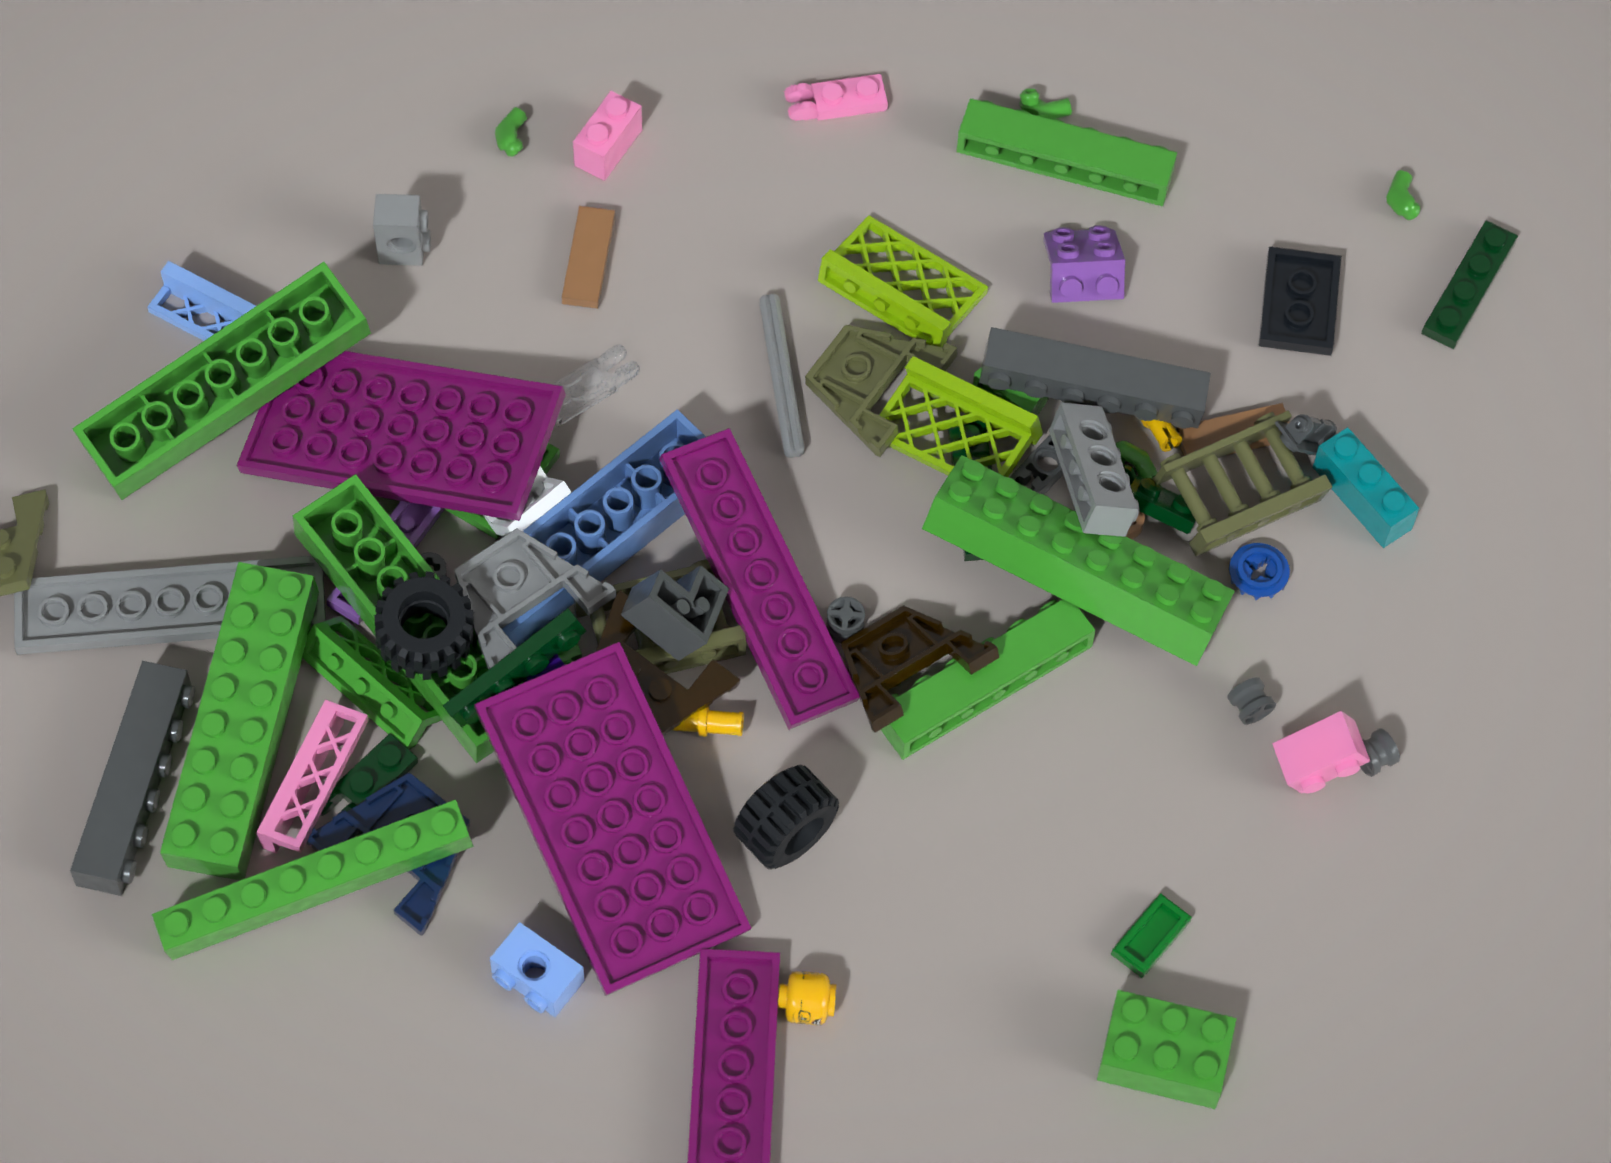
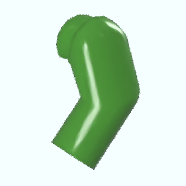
M1033 88L1025 89L1020 94V108L1030 114L1048 119H1058L1072 115V108L1068 98L1047 103L1039 99V93Z
M514 107L495 129L498 148L501 151L504 150L510 157L518 154L523 148V143L517 139V130L527 120V116L518 107Z
M1400 170L1395 173L1386 196V201L1397 215L1403 216L1406 220H1413L1420 213V205L1415 202V198L1408 192L1412 181L1411 174Z
M1126 440L1116 442V447L1120 449L1123 464L1126 461L1132 464L1138 476L1142 478L1153 479L1158 472L1145 450Z

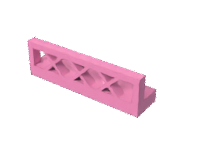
M325 699L256 832L263 849L277 854L280 846L299 853L302 852L369 721L367 714ZM344 719L355 722L350 733L336 738L345 722ZM343 745L341 751L339 752L338 747ZM334 749L337 757L334 765L319 771L329 751ZM327 778L322 785L321 780ZM317 782L320 790L317 798L302 804L312 784ZM309 812L305 819L304 813ZM299 815L303 825L295 839L286 834L295 817Z

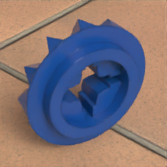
M1251 543L1239 548L1232 556L1228 569L1231 576V584H1235L1239 588L1241 595L1246 593L1253 596L1255 600L1268 596L1272 599L1276 593L1284 590L1290 575L1289 564L1285 556L1275 547L1264 543ZM1267 563L1265 571L1267 578L1259 576L1257 579L1252 580L1253 570L1251 567L1257 570L1260 566L1263 567Z

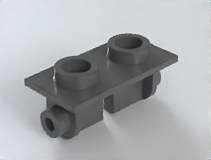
M1304 414L1296 416L1289 423L1275 422V425L1282 432L1280 435L1281 441L1292 452L1316 455L1319 445L1337 434V427L1333 421L1319 420Z

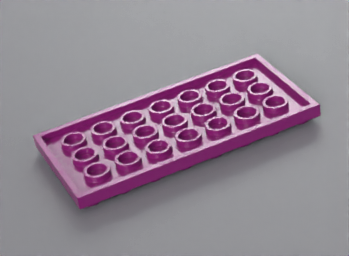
M344 351L259 408L236 466L240 473L330 489H334L356 474L370 493L376 497L520 521L566 393L563 386Z
M620 642L475 704L474 707L605 996L700 954V949H711L752 929Z

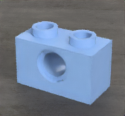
M520 922L490 957L492 977L501 987L508 991L514 988L525 996V1002L532 1009L539 1013L546 1011L553 1017L559 1014L585 981L582 965ZM534 967L545 971L538 978H529L525 975L527 970Z

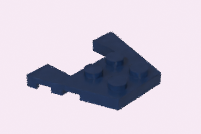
M409 772L366 797V801L347 812L344 810L332 817V821L317 830L314 828L306 844L317 852L352 839L358 833L363 835L448 802ZM462 814L468 830L470 826V820ZM458 853L408 871L418 882L393 911L394 915L421 936L428 927Z

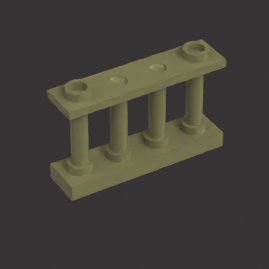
M1289 410L1275 416L1274 412L1267 413L1258 418L1252 427L1183 457L1180 453H1176L1160 463L1161 469L1153 478L1155 485L1157 486L1173 479L1199 525L1196 528L1198 533L1189 543L1196 557L1321 501L1332 488L1326 475L1313 480L1310 476H1305L1291 450L1281 441V432L1275 425V422L1288 423L1292 418ZM1267 438L1292 482L1291 490L1282 494L1279 490H1274L1251 450L1250 444ZM1234 451L1236 452L1261 496L1260 504L1250 508L1248 504L1242 503L1218 458ZM1202 465L1205 466L1230 510L1228 518L1218 522L1216 518L1210 516L1186 472Z
M707 559L697 561L689 567L665 572L673 580L677 581L701 565L715 576ZM648 577L612 586L616 589V595L621 590L629 596L632 587ZM615 598L590 614L598 644L607 622L604 611L611 610ZM574 600L576 618L588 616ZM722 607L707 644L679 661L659 645L654 644L653 640L638 628L634 631L639 647L636 651L666 674L707 665L712 659L719 662L746 655L745 633L740 625L734 627L727 625Z

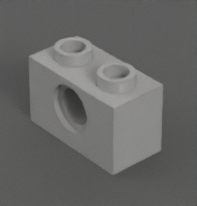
M376 194L373 229L379 264L423 266L424 252H430L431 231L428 230V210H422L420 195Z

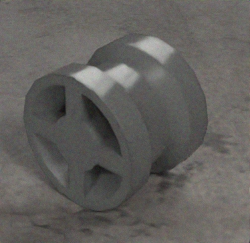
M851 597L837 598L829 605L826 628L835 642L841 643L864 629V607L858 600Z
M1259 677L1240 683L1227 696L1232 706L1238 707L1240 711L1239 718L1245 725L1263 719L1276 707L1273 698L1266 696L1264 693L1265 685Z
M1380 728L1371 733V738L1363 740L1370 762L1360 766V768L1368 776L1373 777L1378 774L1384 765L1392 766L1400 761L1397 745L1384 729Z

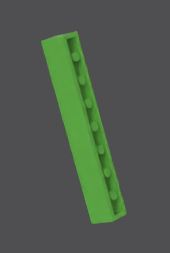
M456 800L155 912L152 914L164 951L172 960L474 846Z

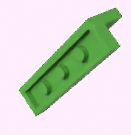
M342 616L312 626L307 636L302 658L362 712L367 714L387 734L391 733L406 748L411 749L416 746L426 726L442 721L437 711L430 706L410 679L406 677L403 670L397 673L391 669V660L385 663L381 657V650ZM335 631H338L345 638L340 637L338 634L335 633ZM418 705L423 706L429 712H425Z

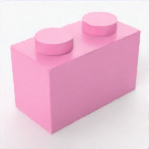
M610 91L573 141L574 166L605 181L642 131L641 105Z
M1342 711L1272 743L1287 785L1301 794L1317 792L1325 787V782L1336 777L1351 776L1360 770V766L1370 762L1355 720Z

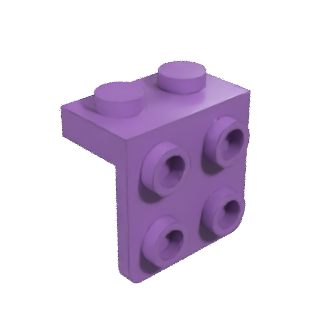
M1093 226L1088 230H1072L1062 227L1044 233V244L1050 261V298L1052 303L1124 299L1125 258L1114 229H1109L1106 226Z

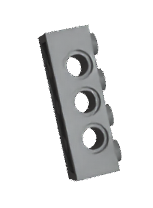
M1061 402L1049 432L1082 531L1088 534L1126 537L1132 522H1135L1138 517L1139 504L1133 496L1129 475L1125 473L1120 449L1116 447L1112 436V427L1106 419L1103 407Z

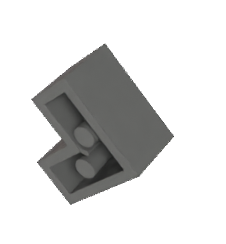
M701 565L677 581L660 569L632 587L621 616L679 661L707 644L729 588Z

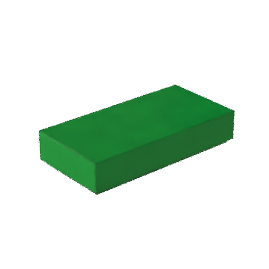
M1160 893L1112 949L1111 955L1143 979L1189 925L1192 916Z

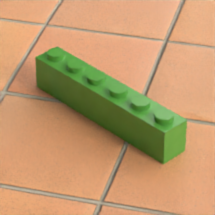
M972 98L969 100L958 132L956 151L957 153L1162 207L1174 173L1177 152L1170 151L1162 146L1143 144L1133 141L1128 137H1117L1101 133L1093 128H1082L1064 123L1059 119H1048L1030 114L1025 110H1014L995 105L990 101H979Z
M1063 599L1059 602L1052 600L1046 603L1039 610L1038 614L1028 620L1023 618L1014 622L1007 632L998 638L990 637L982 641V644L986 641L995 644L1000 658L974 674L968 673L953 658L944 666L942 671L932 677L931 675L921 677L912 685L910 690L901 695L893 694L892 696L901 704L904 716L884 727L881 731L901 759L904 760L1090 649L1093 645L1095 629L1077 606Z

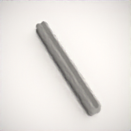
M776 294L763 295L760 297V310L784 454L788 458L800 457L804 454L805 447L780 300Z

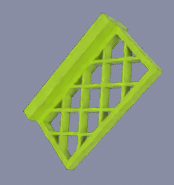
M870 215L862 221L835 251L830 249L822 257L818 282L907 336L926 340L927 345L943 347L946 344L948 336L984 298L988 291L987 285ZM871 230L881 236L883 242L865 243L864 235ZM893 251H906L912 255L913 260L895 261ZM886 252L888 262L870 263L868 253ZM847 254H861L863 263L854 264L844 258V256ZM923 269H936L942 273L943 278L925 279ZM916 270L918 280L900 281L898 271ZM891 272L893 282H884L874 276L873 273ZM953 287H966L974 293L970 297L955 298ZM946 288L948 298L930 299L928 289ZM921 290L923 300H914L904 294L903 291ZM951 308L953 316L950 320H947L935 313L933 309Z
M914 356L905 366L907 375L879 414V416L889 421L903 418L906 431L898 433L889 447L947 476L954 466L945 462V453L965 448L967 458L972 460L969 447L991 441L994 455L974 461L981 463L983 466L997 464L998 473L1009 477L1031 443L1036 445L1043 435L1037 415ZM911 388L924 394L926 402L905 408L903 399ZM946 405L955 409L957 417L935 422L932 409ZM928 411L931 424L910 430L907 416ZM978 420L986 424L987 433L969 438L966 437L964 424ZM959 426L962 440L941 445L938 431ZM934 433L937 447L923 451L915 448L913 438ZM1012 436L1019 440L1013 450L998 453L995 443L996 439Z

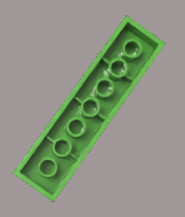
M323 261L72 429L119 498L123 500L371 334L367 320Z
M961 455L937 492L922 527L923 530L1195 666L1198 665L1235 590L1223 585L1219 581L1210 579L1188 568L1185 564L1176 562L1128 537L1083 533L1076 511Z
M356 474L293 515L295 536L374 635L375 607L377 601L382 600V592L388 586L394 589V580L402 577L404 581L409 580V573L417 572L418 577H425L426 571L434 572ZM434 572V578L440 580V578ZM420 613L408 618L401 627L409 635L425 639L440 634L447 625L436 615ZM473 628V643L470 644V652L467 658L461 657V665L456 670L449 666L447 667V675L440 678L436 672L431 674V680H423L422 674H416L414 679H409L430 706L437 711L441 720L477 764L494 752L481 721L467 724L462 728L442 706L488 671Z
M238 562L160 854L169 868L239 881L245 879L319 596L314 575Z

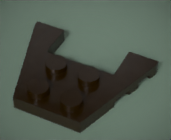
M620 590L614 600L596 652L620 642L662 735L679 726L682 721L697 711L711 705L717 698L737 688L741 679L712 659L691 687L686 689L628 646L625 642L637 628L621 616L628 595Z
M904 605L841 642L844 657L874 733L904 716L901 704L888 690L898 686L901 682L922 669L930 667L942 657L949 654L971 675L1000 658L995 644L988 641L984 644L972 639L970 633L963 630L954 632L946 629L941 621Z

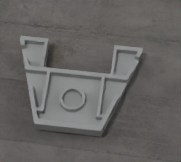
M518 528L454 569L456 581L463 588V596L468 595L471 601L473 628L488 670L517 648L502 628L560 589L565 588L588 616L616 597V589L606 581L604 583L590 576L589 571L579 565L573 566L558 557L556 551Z

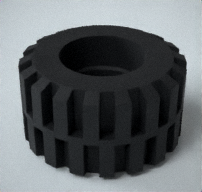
M426 571L425 577H418L417 572L409 573V580L404 581L402 577L394 580V589L388 586L382 592V600L377 601L375 607L376 615H374L377 648L381 649V657L385 663L391 660V669L397 673L405 669L406 677L412 679L415 678L416 674H422L423 680H431V674L436 672L439 678L447 675V667L449 666L456 670L461 665V657L467 658L470 652V644L473 643V610H471V601L468 595L463 596V588L458 583L450 586L449 577L442 575L439 580L434 578V572ZM420 613L436 615L447 625L440 634L425 639L409 635L401 626L408 618Z
M796 765L776 774L755 791L737 816L733 832L767 869H777L802 856L820 840L838 812L839 800L808 767Z

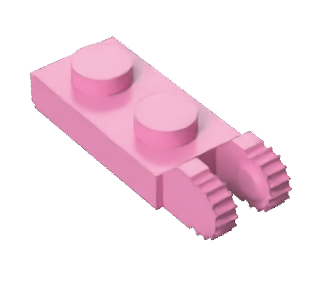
M881 74L812 83L811 85L799 83L798 85H790L784 91L786 101L795 102L788 110L790 119L795 121L817 119L819 121L882 112L887 110L888 106Z

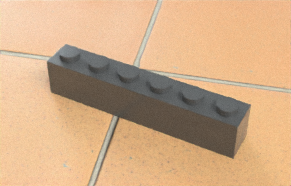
M991 327L986 343L979 383L986 384L996 390L1010 389L1024 392L1034 398L1048 397L1061 400L1064 403L1102 406L1106 413L1120 412L1134 415L1136 418L1144 421L1158 420L1171 423L1178 428L1192 427L1198 429L1205 412L1211 373Z
M142 660L70 869L76 886L122 896L126 883H132L137 863L134 860L137 849L145 846L149 828L146 823L150 812L155 813L159 805L160 790H158L161 778H166L171 769L172 755H170L173 742L178 743L180 741L184 722L181 720L185 708L189 709L194 700L195 686L191 685L187 670Z

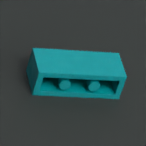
M1348 427L1319 445L1312 468L1319 476L1326 475L1332 485L1331 489L1382 548H1385L1413 529L1420 508Z

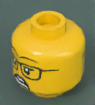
M794 971L789 976L788 984H780L778 1008H786V1018L790 1023L823 1025L827 1020V1016L834 1017L836 984H830L829 976L824 973Z

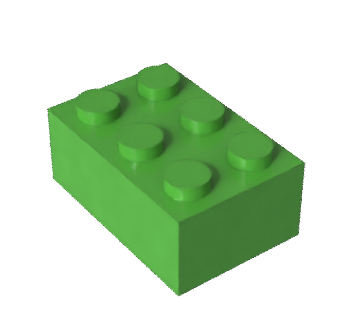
M1117 990L1097 1081L1216 1109L1222 1092L1237 1018Z

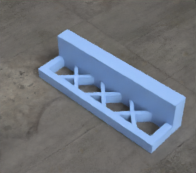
M170 261L160 271L164 284L147 306L149 313L203 341L256 307V305ZM173 294L184 300L186 308L169 311L163 308L162 305ZM208 312L215 316L217 324L200 327L193 323L192 315Z

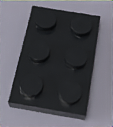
M1269 246L1259 347L1332 355L1341 256Z

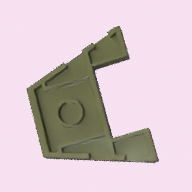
M845 325L805 375V383L875 455L881 457L898 435V425L871 412L872 407L906 363L910 361L912 356L946 371L957 357V347L950 344H944L943 347L927 345L926 340L912 338L911 341L891 338V333Z
M46 489L12 497L17 525L0 529V596L30 589L38 555L37 543L39 535H42L44 529V512L49 507Z

